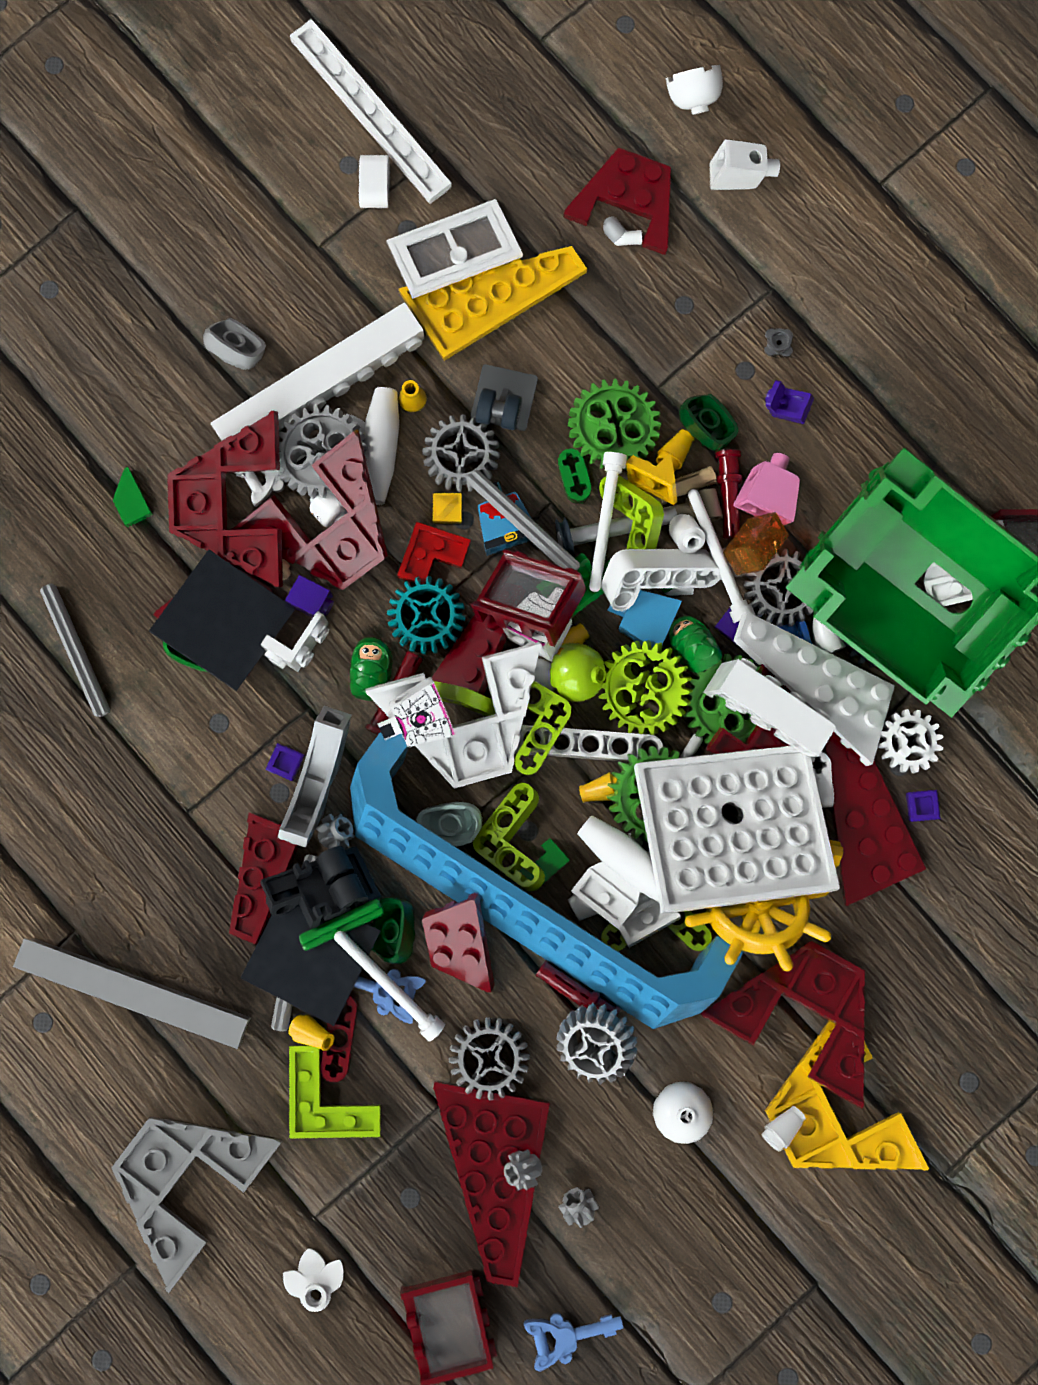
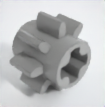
M329 814L323 818V824L316 828L319 831V842L328 849L336 846L348 847V841L355 836L352 834V823L343 817L342 814L335 818L332 814Z
M529 1150L517 1151L508 1155L511 1162L507 1163L504 1167V1174L508 1183L516 1186L517 1190L523 1188L527 1190L537 1186L536 1177L541 1176L542 1165L539 1158L534 1154H530Z
M576 1187L564 1194L563 1204L559 1205V1209L569 1226L575 1222L581 1228L594 1220V1210L599 1209V1206L590 1189L585 1190L583 1193L581 1189Z

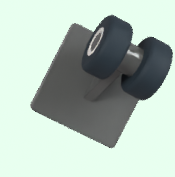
M484 364L481 370L471 418L476 417V422L481 424H494L508 430L525 431L538 377Z

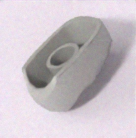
M230 317L210 325L205 329L203 335L204 346L207 350L217 355L224 362L243 370L255 367L262 359L266 347L264 341L258 335Z

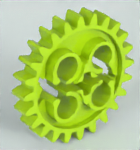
M650 640L644 641L642 647L639 641L632 642L631 648L627 644L621 646L622 654L618 651L612 652L611 654L615 661L607 660L604 662L609 671H606V681L601 687L605 689V693L598 696L599 699H607L608 702L602 709H611L613 711L609 719L612 720L618 717L620 719L618 728L628 724V733H633L638 728L639 734H646L649 729L651 735L658 733V727L664 732L669 730L668 723L673 726L679 723L675 715L682 717L686 714L681 706L690 705L691 701L684 696L693 692L692 689L685 687V683L691 681L692 677H683L682 673L688 669V666H678L681 656L671 658V647L662 652V643H656L652 648ZM645 653L652 661L664 660L659 663V666L654 667V674L649 675L650 671L648 670L641 672L639 677L631 672L633 662L637 663L640 667L650 664V660L647 659ZM660 671L666 674L668 678L666 686H662L658 682V674L655 672ZM646 682L645 687L649 689V692L644 694L645 689L641 687V684ZM624 690L631 693L634 704H628L623 700ZM651 699L659 704L658 714L653 713L648 708L640 712V717L638 715L627 716L631 710L637 707L636 702L641 701V706L648 704Z

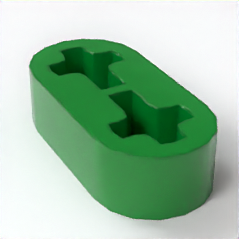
M570 448L562 451L559 455L558 469L567 498L573 503L580 504L587 501L590 497L591 483L584 459L580 456L581 453L576 449ZM571 456L572 460H578L575 463L576 473L571 474L569 465H563L566 462V457ZM574 479H578L580 487L586 488L583 490L582 496H578L576 492L571 493L570 491L574 489Z

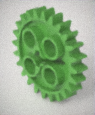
M605 379L602 380L600 388L592 383L590 393L583 389L581 392L582 399L575 398L573 404L575 408L570 409L569 416L572 418L568 420L567 426L573 429L569 432V438H577L574 441L573 447H583L580 456L583 457L590 454V464L594 463L597 459L600 460L601 469L604 468V465H602L604 452L627 455V460L632 455L638 458L641 457L644 460L647 459L649 454L647 450H654L656 444L653 441H658L660 436L657 431L660 430L661 422L655 421L658 419L660 412L652 411L655 401L646 402L649 393L645 392L639 395L638 385L632 390L628 389L629 384L627 380L622 387L618 386L617 379L613 380L612 386H608ZM606 402H610V403H611L612 413H611V410H610V408H609V406H608V404H607ZM625 405L629 407L631 411L623 412L618 408V406ZM598 411L603 414V417L596 418L590 412ZM615 426H619L617 434ZM625 432H635L638 435V437L630 438L626 435ZM606 437L611 443L602 444L597 438ZM617 437L619 438V442L622 445V447L618 446L616 441Z
M724 654L723 661L720 660L712 667L702 672L694 673L697 678L687 682L692 686L693 692L686 694L689 696L691 704L687 705L689 706V711L683 717H692L693 720L689 723L688 727L699 728L695 734L696 737H702L706 734V744H709L719 727L724 728L743 743L746 742L745 738L748 739L756 727V724L751 722V715L749 713H746L748 718L744 720L738 711L734 712L726 707V699L717 694L713 696L714 706L711 710L708 711L703 705V699L706 696L703 693L721 663L732 661L730 654ZM736 655L734 660H741L742 655ZM729 714L735 719V725L731 730H728L724 725V720Z
M650 746L648 754L644 749L639 748L638 758L630 753L627 754L630 763L625 764L619 761L618 764L622 769L621 773H611L617 781L607 785L615 789L613 794L607 795V799L615 801V804L609 807V811L619 812L613 820L617 823L625 821L621 829L625 832L632 829L631 836L635 839L642 833V840L648 842L643 816L639 818L636 816V808L641 804L640 797L630 798V794L639 793L638 788L634 784L636 778L634 766L636 763L678 759L679 752L673 750L668 756L669 752L666 747H661L658 753L656 747Z

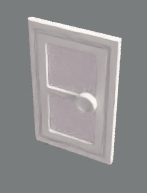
M496 199L386 240L412 299L523 257V253Z

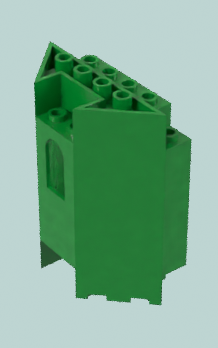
M903 448L890 463L887 462L877 470L870 481L866 480L861 484L862 491L826 533L822 530L818 536L820 541L808 552L799 566L801 569L789 581L786 589L813 609L815 619L926 705L931 701L952 718L977 690L981 691L988 685L991 679L989 676L996 669H1002L1009 662L1012 651L1018 646L1022 647L1030 639V632L1038 624V553ZM933 562L970 590L972 593V603L967 610L960 613L951 612L915 585L916 581Z

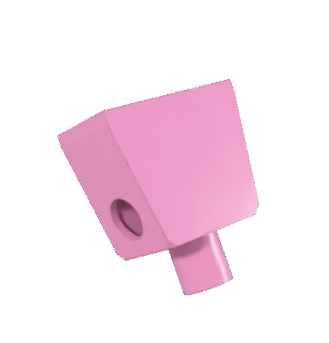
M774 453L771 462L764 461L753 467L733 506L777 527L794 522L800 479L797 475L786 470L790 458L782 453Z

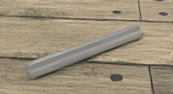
M474 470L468 476V484L558 567L564 569L572 568L576 571L580 568V563L479 470Z
M54 584L46 585L40 589L41 595L91 710L96 717L104 716L110 712V708L57 586Z

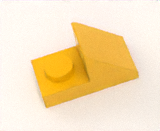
M670 453L657 466L634 455L626 461L629 482L672 505L677 503L676 481Z

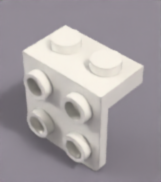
M318 611L314 615L292 650L266 635L261 643V646L267 651L265 656L269 658V661L282 669L286 665L297 672L301 667L306 668L313 658L314 653L311 651L316 643L321 644L329 633L327 628L329 623L324 614Z

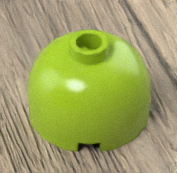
M580 643L563 644L560 648L564 649L560 655L555 654L552 659L550 668L552 688H557L560 696L571 702H581L594 697L600 691L606 678L602 657L595 649Z

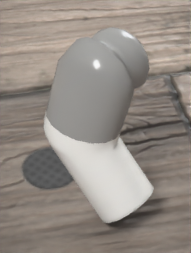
M612 216L604 221V233L615 245L642 244L641 230L626 231L619 220Z

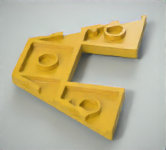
M828 1021L765 1109L770 1122L792 1106L797 1107L806 1117V1120L788 1148H783L791 1165L794 1168L928 1170L929 1167L900 1112L846 1138L821 1086L807 1078L836 1025ZM864 1041L865 1063L873 1057Z

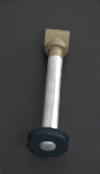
M710 488L698 491L711 523L722 519L723 514L716 489ZM686 498L685 503L663 508L664 518L662 525L670 524L672 518L678 514L692 516L699 525L689 498ZM627 516L612 519L609 538L630 533L633 520ZM565 517L563 522H558L557 519L555 521L558 543L572 557H575V545L596 541L599 523L570 529Z

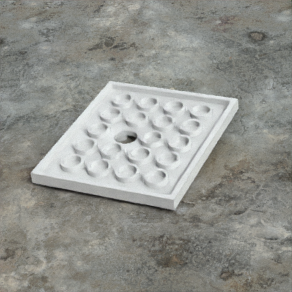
M792 746L643 762L636 763L634 766L661 914L826 893L840 889L811 756L803 754ZM734 803L736 807L742 809L743 819L740 823L730 824L724 820L721 813L724 804Z

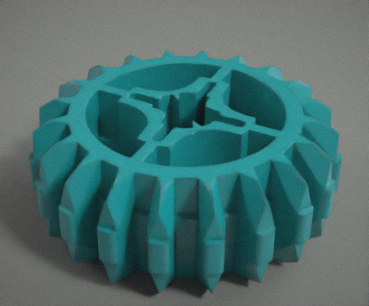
M431 576L426 577V584L421 585L420 578L416 577L415 587H411L410 583L406 581L404 583L407 590L405 593L400 589L395 591L396 595L401 598L400 600L390 599L389 603L396 607V609L387 610V615L396 619L390 620L388 626L390 628L398 627L393 631L392 635L394 638L403 635L399 642L402 647L406 646L409 641L411 642L410 652H415L417 646L420 645L422 655H426L427 646H431L433 654H437V644L441 643L442 647L446 650L449 646L445 639L449 638L453 642L457 641V637L452 631H463V627L456 622L465 621V615L457 613L464 610L465 607L463 603L454 604L460 599L459 593L449 596L453 590L451 584L442 590V579L439 578L434 586L432 585ZM422 594L437 596L427 603H421L413 599ZM444 601L450 608V619L447 626L437 617V613ZM406 605L415 613V618L411 623L412 626L408 630L403 624V612ZM419 610H426V612L431 610L434 622L432 620L421 621L422 617ZM425 628H432L440 632L428 638L415 636Z

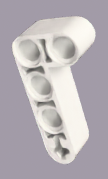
M624 549L616 552L610 559L601 582V588L612 608L616 611H624L635 603L640 589L707 588L715 585L721 576L719 573L720 569L715 564L714 559L704 549H699L694 553H684L680 549Z

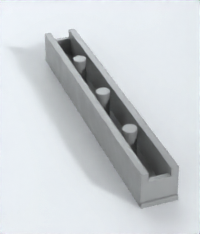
M24 938L13 965L14 968L236 1049L241 1046L247 1025L251 1020L249 1016L35 938Z

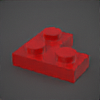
M416 522L397 575L398 578L415 583V578L419 577L421 585L426 584V577L430 575L434 560L462 569L471 540Z

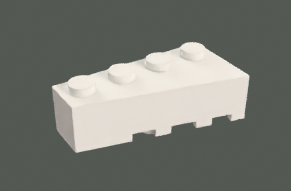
M742 658L741 660L737 659L721 663L704 690V694L711 698L715 694L726 699L725 706L742 714L749 713L752 723L766 730L775 729V737L807 756H819L837 726L829 721L831 717L826 712L818 708L813 710L805 704L806 699L795 692H790L789 694L781 688L782 683L772 676L766 675L764 677L756 671L757 666L749 660Z

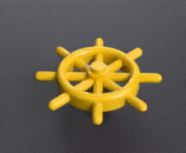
M829 892L742 903L723 908L721 906L706 908V912L687 916L685 924L688 927H696L710 923L714 931L730 944L724 957V961L728 965H733L743 950L755 954L774 953L781 968L784 971H790L793 968V962L786 949L794 945L803 933L823 942H828L831 939V933L828 930L808 922L810 914L809 900L824 897ZM792 904L795 916L777 907ZM742 916L743 922L739 927L730 918ZM771 918L789 927L777 932ZM761 927L765 934H759Z

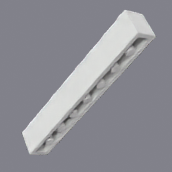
M404 302L210 424L221 441L229 436L236 435L245 426L254 424L267 416L270 411L278 412L279 430L285 427V422L293 425L295 423L293 414L302 418L304 408L308 412H313L314 405L321 409L325 406L328 399L333 396L339 397L349 391L351 385L357 381L363 382L373 376L374 371L381 366L388 367L397 361L398 356L405 351L412 352L419 348L422 341L425 340L423 329Z

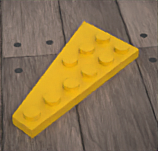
M569 246L541 253L537 257L513 260L509 264L500 265L412 299L407 286L398 288V290L445 361L587 273V268L574 248Z

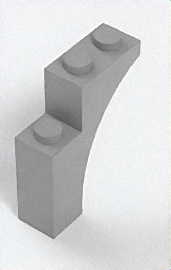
M323 706L314 723L299 781L279 829V839L306 847L324 814L330 786L340 768L352 717L351 714L327 706Z

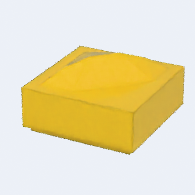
M433 493V524L462 523V493Z

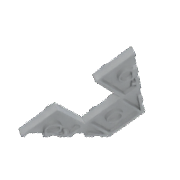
M150 1117L111 1167L116 1180L121 1184L124 1198L133 1211L137 1220L136 1225L144 1243L150 1249L153 1263H156L166 1285L165 1290L168 1293L208 1242V1239L164 1206L162 1201L196 1156L244 1193L282 1143V1140Z

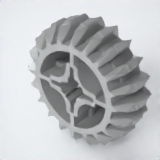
M462 414L460 416V422H455L454 416L451 415L449 417L450 424L446 425L443 420H440L439 426L441 430L439 431L432 427L430 432L433 437L425 438V444L430 447L422 449L423 455L428 456L423 460L424 466L430 467L428 470L430 477L437 475L435 479L436 484H442L446 480V490H450L452 485L456 484L457 492L460 493L462 492V485L467 484V489L473 491V487L467 482L468 476L473 471L465 473L467 465L482 460L481 464L474 470H479L490 480L492 473L488 469L497 470L498 464L493 460L500 458V452L495 451L499 447V443L496 440H492L494 437L493 430L485 432L486 424L476 426V417H472L470 422L467 423L465 415ZM457 434L454 443L440 447L447 438ZM467 434L478 439L484 449H478V446L470 445L467 442ZM463 442L465 454L460 465L457 453L461 449V443ZM438 457L445 458V461L453 462L456 467V473L445 469L439 462Z
M775 549L771 551V559L764 553L760 556L761 563L754 561L751 564L755 571L748 570L745 574L752 581H745L743 588L752 591L745 593L744 599L754 600L750 603L753 609L759 608L755 616L761 618L763 614H766L767 618L765 621L769 623L773 621V618H776L777 627L783 625L784 619H786L788 626L791 627L795 624V618L802 622L805 620L804 613L807 615L813 614V609L804 602L796 608L786 610L788 598L795 595L788 590L783 595V593L779 592L780 589L777 590L776 588L781 581L786 584L785 587L792 579L790 569L796 573L801 569L799 566L802 562L798 560L799 552L796 551L791 558L789 557L788 549H784L781 557H779ZM779 567L777 579L767 580V582L760 581L765 571ZM761 591L774 598L775 607L766 602Z
M594 1003L590 1004L588 1008L581 1005L576 1011L572 1010L569 1012L566 1019L560 1024V1030L556 1038L559 1041L557 1051L563 1052L560 1056V1061L569 1062L567 1071L575 1069L577 1071V1078L582 1075L587 1076L588 1083L592 1082L594 1078L597 1079L600 1085L606 1079L612 1083L616 1080L617 1076L620 1078L624 1076L634 1063L633 1059L637 1054V1048L635 1047L637 1037L632 1035L634 1026H625L626 1016L619 1019L616 1016L617 1009L610 1013L607 1011L605 1004L599 1010ZM579 1029L582 1032L581 1038L583 1041L581 1043H578L576 1031ZM616 1044L618 1056L613 1058L611 1047Z
M490 1017L485 1018V1027H481L479 1020L475 1019L473 1024L476 1030L472 1031L469 1026L465 1025L463 1030L467 1036L463 1037L460 1034L455 1036V1039L461 1043V1046H450L452 1052L458 1053V1056L449 1057V1063H458V1067L453 1068L451 1074H462V1077L456 1082L458 1086L462 1085L465 1081L469 1083L465 1093L469 1094L473 1087L477 1088V1099H481L483 1090L488 1091V1100H493L494 1090H498L500 1098H504L505 1091L503 1087L507 1086L511 1092H514L516 1088L511 1081L513 1079L518 1083L524 1081V1078L517 1073L518 1070L528 1072V1066L520 1064V1061L530 1059L529 1054H520V1050L527 1048V1042L517 1044L516 1040L522 1036V1033L518 1031L511 1036L509 1033L513 1028V1024L509 1023L505 1030L500 1028L502 1025V1019L500 1018L496 1021V1027L490 1026ZM483 1034L498 1035L494 1043L488 1047H483L472 1041L477 1036ZM506 1041L514 1052L515 1060L512 1068L500 1057V1051ZM498 1046L494 1057L497 1064L492 1065L490 1062V1066L486 1065L480 1071L484 1061L481 1053L485 1051L487 1054L489 1051L493 1052L494 1048ZM465 1049L471 1051L479 1062L473 1075L469 1073L465 1065ZM490 1070L506 1075L502 1080L493 1083L480 1081Z

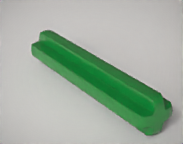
M374 899L319 925L317 928L301 934L299 938L305 951H309L334 939L338 931L346 933L384 914L382 904L378 899Z

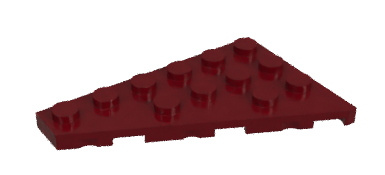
M435 1081L433 1089L487 1282L518 1287L535 1186L527 1190L525 1188L517 1190L516 1186L510 1185L506 1180L504 1167L507 1163L511 1162L508 1155L517 1151L529 1150L530 1154L536 1155L540 1160L550 1102L505 1094L504 1098H500L498 1092H493V1100H488V1091L484 1090L481 1099H477V1088H473L467 1094L465 1093L466 1086Z

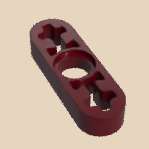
M351 995L347 1000V1005L352 1006V1011L346 1012L344 1022L351 1021L350 1027L345 1024L332 1026L327 1023L326 1030L332 1034L334 1030L342 1029L348 1035V1041L344 1046L332 1044L330 1047L335 1052L346 1051V1057L343 1055L339 1056L338 1065L343 1067V1071H339L336 1076L332 1075V1070L327 1069V1065L333 1063L335 1054L329 1055V1049L323 1051L321 1074L329 1082L341 1081L349 1071L358 1012V1003Z

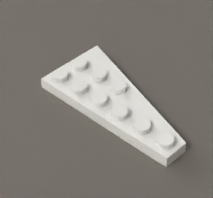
M749 612L742 614L734 642L759 665L763 664L775 675L774 678L780 681L782 685L805 698L807 706L813 710L818 708L826 712L831 717L829 721L837 725L834 732L841 738L840 742L847 749L852 748L860 756L859 760L865 766L872 765L894 685Z

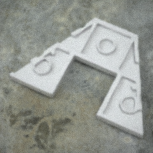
M540 642L482 657L496 714L452 726L456 734L452 737L415 745L453 788L512 773L515 760L514 755L518 748L520 730L530 698L531 684L534 681L537 659L542 648ZM424 673L369 687L365 691L389 718H392L394 714L389 702L426 678Z

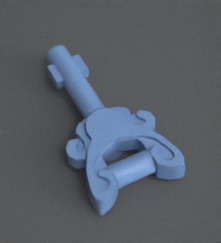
M392 969L387 974L398 986H405L404 992L412 1000L416 990L421 988L426 982L425 978L419 976L401 978V972L398 969ZM359 976L354 987L373 993L374 1003L378 1004L377 1011L379 1014L387 1015L391 1011L401 1021L408 1024L413 1023L414 1018L400 1004L399 1006L396 1005L394 998L378 982Z
M553 1313L550 1316V1321L544 1319L525 1320L524 1327L529 1334L534 1336L538 1354L534 1364L535 1370H545L558 1359L561 1363H570L572 1352L576 1350L578 1340L604 1334L605 1337L617 1335L616 1330L624 1329L621 1316L612 1318V1314L600 1317V1322L576 1328L573 1327L570 1321L564 1320L563 1316L559 1313ZM545 1332H551L556 1339L553 1351L549 1350Z

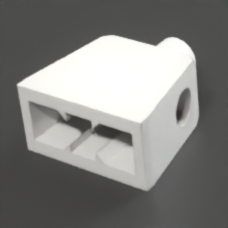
M724 140L710 162L711 190L757 188L765 176H778L780 161L779 159H767V147L763 144Z

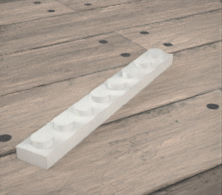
M312 19L290 35L292 43L429 204L452 188L450 180Z

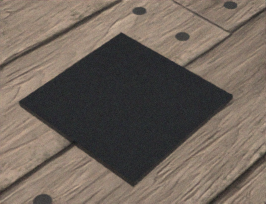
M208 550L150 628L149 632L237 692L266 651L261 646L266 635L274 639L295 608L217 554Z
M299 904L283 915H271L241 979L335 1026L363 967L335 941V938L309 951H305L300 943L299 936L311 929ZM322 916L319 925H322L330 920L325 921ZM365 923L346 932V934L369 956L381 930Z

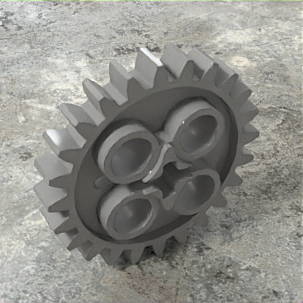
M314 405L312 414L304 408L302 418L293 414L295 423L292 425L285 422L284 425L288 431L286 433L279 432V436L283 439L282 442H279V451H281L279 452V472L282 473L280 478L285 483L289 482L288 486L293 491L297 489L301 496H304L308 491V495L312 499L315 498L318 492L325 498L327 490L330 489L311 465L325 455L320 452L324 450L326 452L330 451L336 442L343 440L353 431L361 428L356 421L352 422L353 418L348 413L343 416L340 408H337L333 413L329 405H326L324 411L321 412L319 407ZM319 429V434L315 438L309 439L310 433L313 430ZM359 431L360 437H361V441H362V440H364L366 437H365V435L362 433V431ZM304 442L320 452L315 454L311 448L298 445V443ZM362 442L363 450L365 451L368 447ZM307 455L304 463L296 464L300 456Z

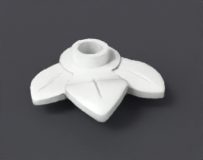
M308 1248L300 1259L298 1271L288 1270L283 1273L284 1286L290 1295L301 1299L302 1305L307 1310L313 1312L321 1311L329 1304L331 1293L341 1286L344 1274L343 1264L341 1260H335L326 1264L323 1257L317 1251ZM312 1290L321 1292L319 1300L311 1297Z

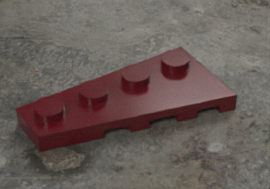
M505 584L496 601L517 608L522 603L526 591L520 586ZM488 614L483 623L477 620L476 615L473 616L432 676L433 681L461 686L484 695L488 681L482 657L502 652L507 640V635L496 624L493 615Z
M248 812L247 837H244V855L242 867L239 868L238 879L240 880L238 892L234 898L229 934L253 944H258L271 916L266 903V894L260 882L262 879L290 870L299 845L278 838L280 824Z

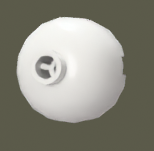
M712 65V70L704 71V67L674 74L673 78H666L671 100L681 109H691L692 115L709 111L708 105L717 101L723 87L720 65Z
M679 1081L667 1085L660 1092L654 1102L653 1117L657 1128L664 1137L675 1143L689 1144L700 1140L707 1134L713 1122V1107L710 1098L701 1088L690 1082Z

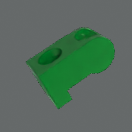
M551 838L541 845L546 853L535 862L544 871L545 879L543 884L569 861L568 857ZM521 868L519 871L530 881L535 877L524 868Z

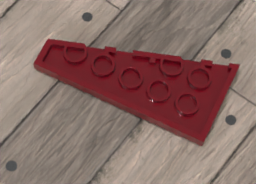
M833 731L824 746V752L830 758L832 764V783L834 788L832 814L836 841L840 842L843 847V857L840 860V876L843 883L844 906H848L926 870V867L875 762L873 761L872 765L865 766L859 760L860 756L852 748L847 749L840 742L841 738Z

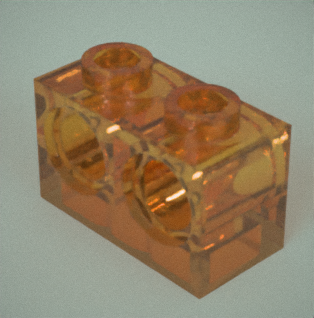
M776 512L747 519L731 540L723 554L736 575L761 571L766 568L789 534Z

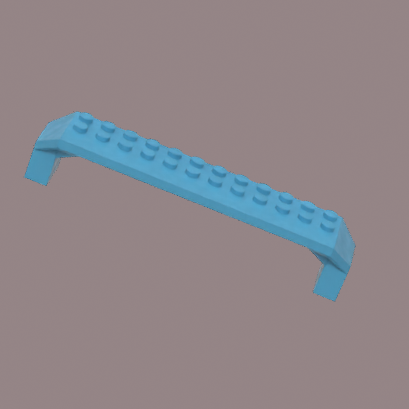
M380 732L357 763L350 786L354 830L357 838L457 903L468 899L472 893H478L482 916L485 921L593 991H598L602 997L621 1007L622 1010L655 1029L702 1013L720 996L743 954L741 951L733 965L726 964L724 957L730 944L717 936L698 955L689 972L657 978L400 812L397 807L391 780L402 766L409 748L402 733L384 740Z

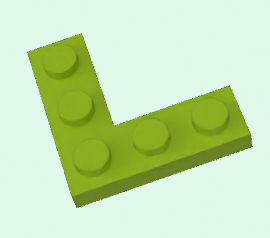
M308 1045L289 1046V1138L381 1136V1105L321 1106V1049Z

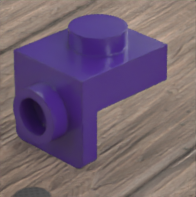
M775 380L772 389H769L766 394L765 405L775 418L804 424L814 397L811 393L785 388L782 381Z

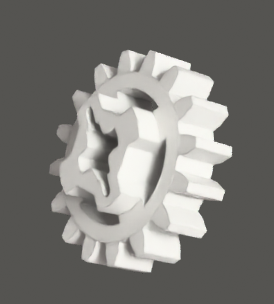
M908 709L903 710L902 718L897 713L891 715L893 723L890 721L884 722V728L887 730L882 731L880 736L884 739V742L878 744V748H885L886 750L881 756L882 759L890 757L892 761L889 767L893 768L899 764L901 773L906 772L908 767H910L912 773L919 772V765L924 770L930 768L928 760L936 762L938 757L934 752L943 750V747L937 744V741L942 739L943 735L935 733L939 724L930 725L929 722L932 717L930 715L925 716L923 719L920 718V710L914 711L912 716ZM905 722L915 723L911 729L900 726L901 723ZM925 733L928 736L929 744L926 743ZM913 736L912 743L914 746H907V737ZM892 738L895 740L896 750L893 748ZM910 754L921 757L916 761L905 760Z

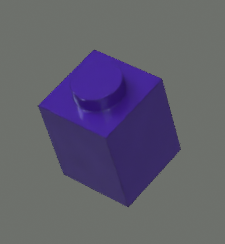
M298 575L285 599L289 605L312 618L318 611L327 616L334 603L331 600L333 595L330 590L301 575Z

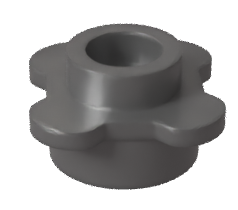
M773 328L766 331L767 346L764 349L766 355L780 354L784 357H789L793 352L790 346L793 338L792 331L789 329L774 330ZM776 341H781V345H777Z

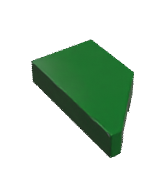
M124 468L113 502L124 525L128 528L153 514L130 468Z

